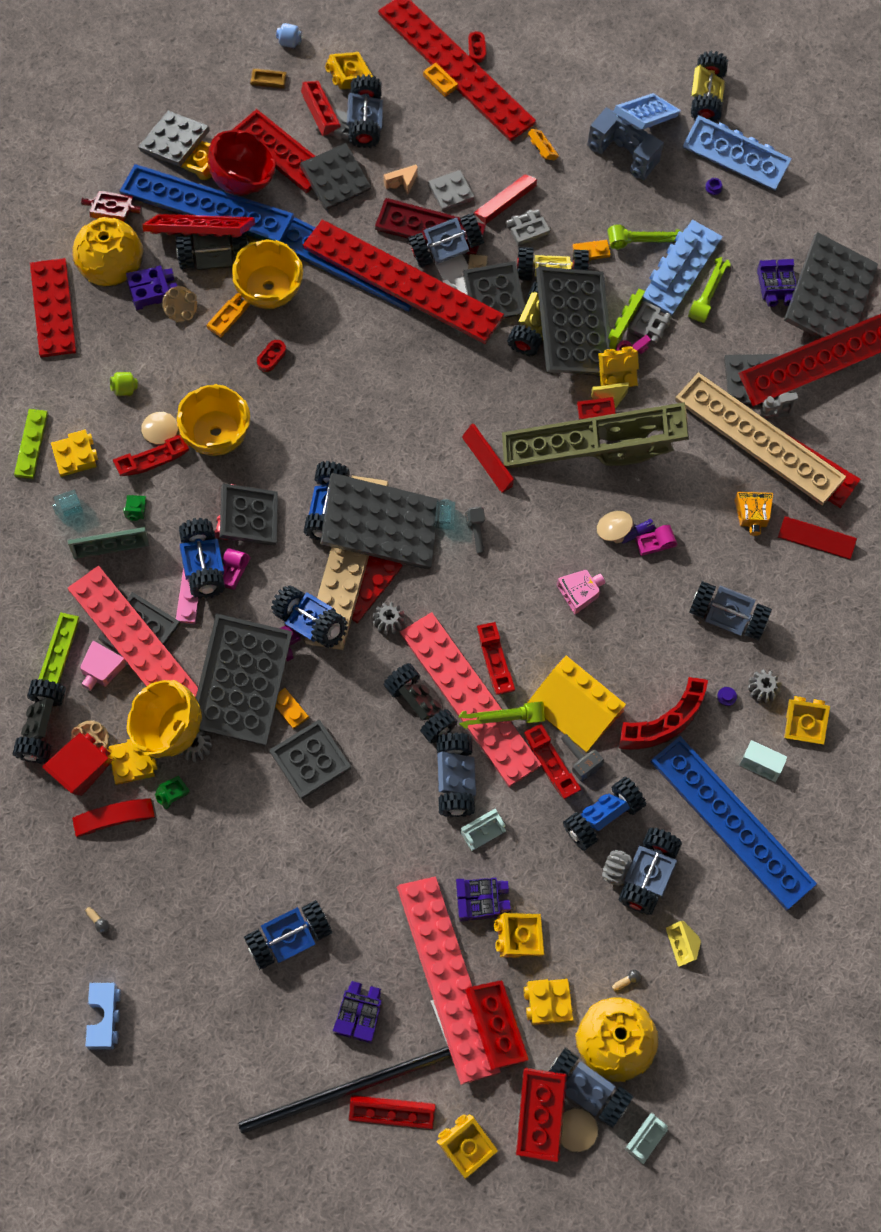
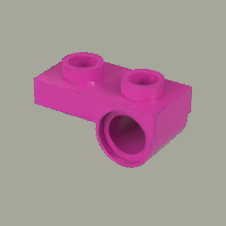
M646 334L633 345L629 341L624 340L617 345L615 351H620L623 347H633L638 353L643 354L649 348L648 344L651 339Z
M671 525L660 526L655 532L636 536L635 538L641 556L677 547V541Z
M230 548L225 551L223 556V579L226 588L235 590L251 559L249 554Z

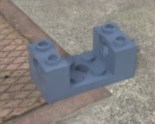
M606 107L590 125L587 146L592 151L599 152L600 154L604 152L612 141L619 147L626 148L633 155L632 158L634 159L630 172L635 178L645 180L659 163L664 142L645 130L635 129L632 127V124L626 125L622 123L621 119L616 116L617 114Z

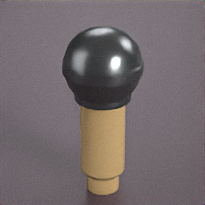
M86 908L85 911L95 923L96 930L99 933L107 932L110 928L109 922L101 918L94 909Z
M635 969L630 970L625 978L612 986L614 992L621 990L629 984L639 983L641 980L640 972Z

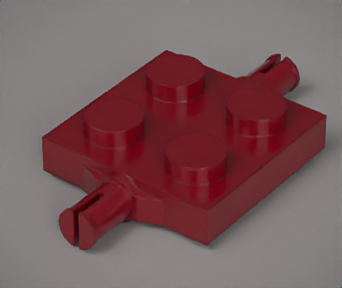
M99 191L94 199L82 198L81 205L91 206L89 211L90 218L108 217L125 222L128 214H141L142 212L141 206H132L134 201L133 196Z

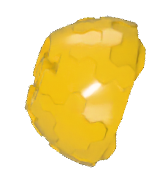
M108 217L98 218L84 225L74 240L72 250L73 261L79 272L89 282L100 286L118 285L126 281V273L138 271L144 252L142 242H140L137 233L130 225L119 219ZM103 235L109 236L107 240H100V237Z
M278 240L251 242L237 253L233 264L232 281L237 292L241 294L246 302L262 309H274L287 304L296 295L303 280V265L296 253L285 243ZM272 284L274 287L266 290L264 285Z
M217 384L203 386L189 392L178 405L177 427L180 432L179 434L184 442L195 449L196 452L204 455L220 456L233 451L244 441L243 439L250 425V410L246 400L230 388ZM213 429H220L221 433L214 436L211 434V431Z
M162 680L149 684L134 698L128 714L127 734L133 746L144 753V755L154 758L172 757L184 752L192 745L199 732L202 721L199 703L187 687L175 680Z
M607 998L592 1005L581 1020L578 1031L575 1033L576 1048L584 1063L610 1082H625L641 1073L643 1074L651 1066L658 1049V1031L649 1013L638 1003L625 998ZM618 1028L624 1029L627 1034L626 1038L623 1040L618 1039L615 1036V1030Z

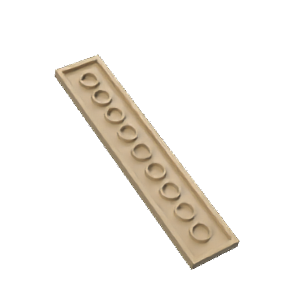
M699 372L675 397L676 402H685L687 410L822 506L846 479L844 474Z
M352 476V478L389 486L388 481ZM331 547L317 598L333 607L338 614L346 618L348 622L346 625L348 629L344 631L346 635L341 637L343 640L338 641L339 644L337 646L334 645L332 647L333 649L343 650L369 556ZM305 638L306 644L325 647L317 641L312 642Z

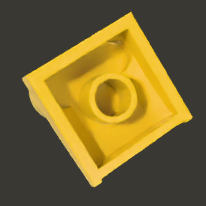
M201 141L181 166L197 174L200 180H208L212 177L208 167L210 143Z

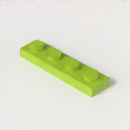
M638 289L635 295H631L628 302L629 306H625L623 309V317L617 319L616 329H612L608 336L610 340L609 348L616 349L642 303L645 294L644 290Z
M28 410L14 472L15 477L34 479L48 416L47 411Z
M60 612L38 680L42 679L43 681H54L56 684L60 683L80 621L79 616Z

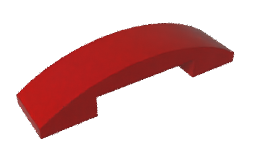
M177 435L165 440V444L133 456L129 453L115 458L113 463L120 476L136 475L181 457L189 451V447L181 436Z
M496 622L478 625L477 631L495 694L499 695L515 691L511 673L508 671L501 647Z
M539 724L525 731L524 735L534 755L542 764L541 767L560 796L566 799L581 791L574 776L568 772L551 744V739L543 725Z
M151 798L96 808L73 817L72 820L75 835L79 837L95 833L96 830L132 821L139 822L155 818Z

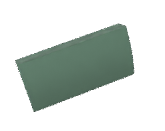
M146 527L70 539L68 540V545L74 559L148 547L149 539Z

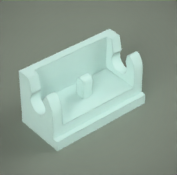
M751 740L739 766L776 782L787 756Z
M495 808L462 827L460 833L471 851L503 834L506 830L504 828L505 824Z
M650 1113L624 1150L644 1164L667 1132L668 1126L653 1113Z

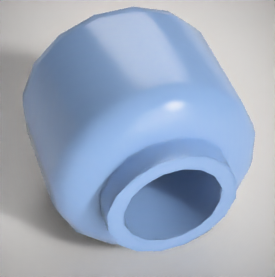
M284 23L281 28L277 29L276 39H279L281 46L295 48L301 42L302 31H299L298 26Z

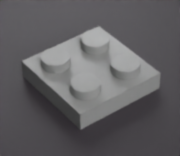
M460 170L428 181V185L442 211L474 200V195Z

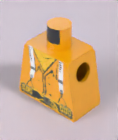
M737 492L735 505L740 526L749 527L751 536L760 535L761 527H767L770 520L773 493Z

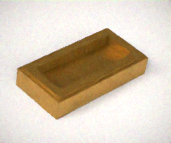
M253 69L250 83L253 86L284 89L287 72Z

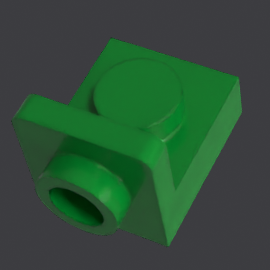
M127 495L126 507L123 508L125 518L131 521L144 519L146 496Z
M176 776L160 784L155 796L157 802L166 810L172 802L188 795L190 790L182 779Z

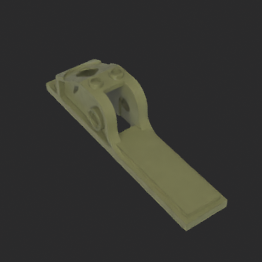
M685 402L502 432L503 457L506 469L585 456L598 458L602 464L607 466L630 465L674 451L673 442L689 440ZM652 431H663V434L647 438ZM599 437L601 439L609 441L619 440V442L612 444H600Z

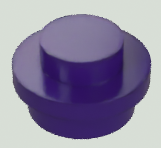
M711 178L706 182L705 189L709 194L717 195L721 193L723 185L718 178Z
M723 687L719 690L717 699L722 705L731 706L735 703L737 694L734 689Z

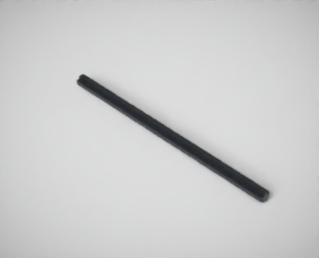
M446 1046L243 1120L238 1123L239 1130L244 1134L452 1057L450 1050Z

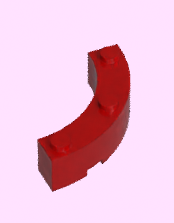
M689 677L685 692L678 704L656 720L637 723L623 722L619 749L650 748L665 743L680 734L697 715L705 696L708 680Z

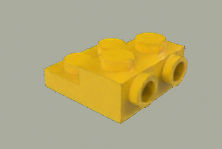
M359 52L330 54L325 64L326 71L330 72L333 76V84L338 85L340 90L351 89V82L358 75L362 77V74H365V76L370 74L373 77Z
M623 347L620 351L607 349L604 350V353H599L601 386L627 382L629 387L638 386L637 369H639L637 350L633 349V347Z
M86 429L70 433L66 439L51 442L60 477L97 467L95 461L99 459L96 449H91V445L94 442L91 433L87 434Z
M794 696V700L789 699L784 738L824 745L830 706L825 705V701L814 699L813 703L806 702L804 697Z
M127 739L126 743L108 746L111 752L110 757L114 759L111 764L116 785L155 777L154 770H158L156 759L144 755V753L133 746L131 739Z
M503 913L497 916L494 922V929L498 932L499 939L496 941V951L500 952V957L519 958L521 956L544 955L541 914Z
M568 979L527 981V987H523L525 1000H529V1007L526 1008L527 1020H531L532 1025L573 1021Z
M470 1114L468 1116H460L455 1121L456 1126L451 1130L449 1128L443 1130L438 1136L440 1139L436 1141L465 1179L498 1152L478 1122Z

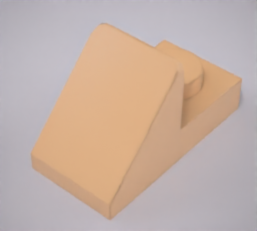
M417 165L384 174L385 188L395 189L403 184L408 195L417 178Z

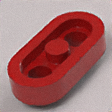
M474 31L468 36L469 56L476 63H481L486 58L485 36L479 31Z
M273 340L257 357V366L261 371L269 372L275 368L286 354L285 343L281 340ZM269 362V365H263V363Z

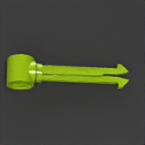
M619 224L613 225L607 230L612 249L624 248L631 242H676L675 238L680 231L676 229L675 232H631Z
M722 257L716 258L714 263H717L701 297L697 301L694 300L688 314L689 318L702 323L706 322L711 310L710 301L726 267L730 268L731 264L728 259L720 270Z
M524 703L523 707L471 714H467V711H462L458 716L459 718L477 719L467 720L459 723V725L464 729H468V725L525 720L526 723L545 721L544 703Z

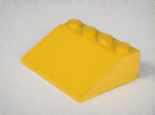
M565 656L527 702H543L545 719L564 735L567 734L586 753L624 712L626 706L623 701L568 656Z

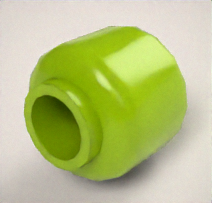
M115 372L113 377H110V389L117 396H131L134 393V389L138 388L137 378H134L131 372Z

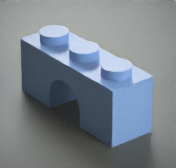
M89 983L88 1004L90 1007L102 1008L104 1010V1018L97 1025H87L86 1047L88 1050L114 1049V1044L118 1043V1031H115V1023L119 1022V1010H116V1002H120L121 992L120 989H117L115 983Z

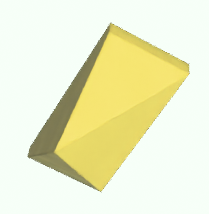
M629 383L593 387L591 397L592 399L613 397L616 409L626 396Z
M684 921L666 927L678 967L697 960L701 943L699 936Z

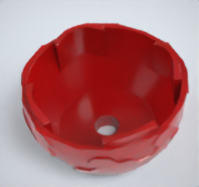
M233 129L218 133L212 139L208 149L209 171L218 186L229 194L245 196L259 192L273 178L276 158L268 146L249 131Z

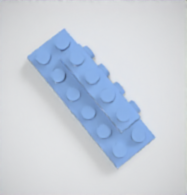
M652 93L616 105L613 112L617 114L616 116L621 119L622 123L626 125L632 124V127L635 129L643 130L678 117L681 110Z
M698 115L683 144L684 149L776 191L792 158L775 151L768 144L764 146L753 137L747 138L738 130L732 131L725 124H717Z
M691 220L683 232H678L675 238V245L671 244L666 252L668 256L661 258L658 263L660 267L658 271L653 270L649 278L651 283L646 289L642 301L661 308V311L673 315L723 236Z

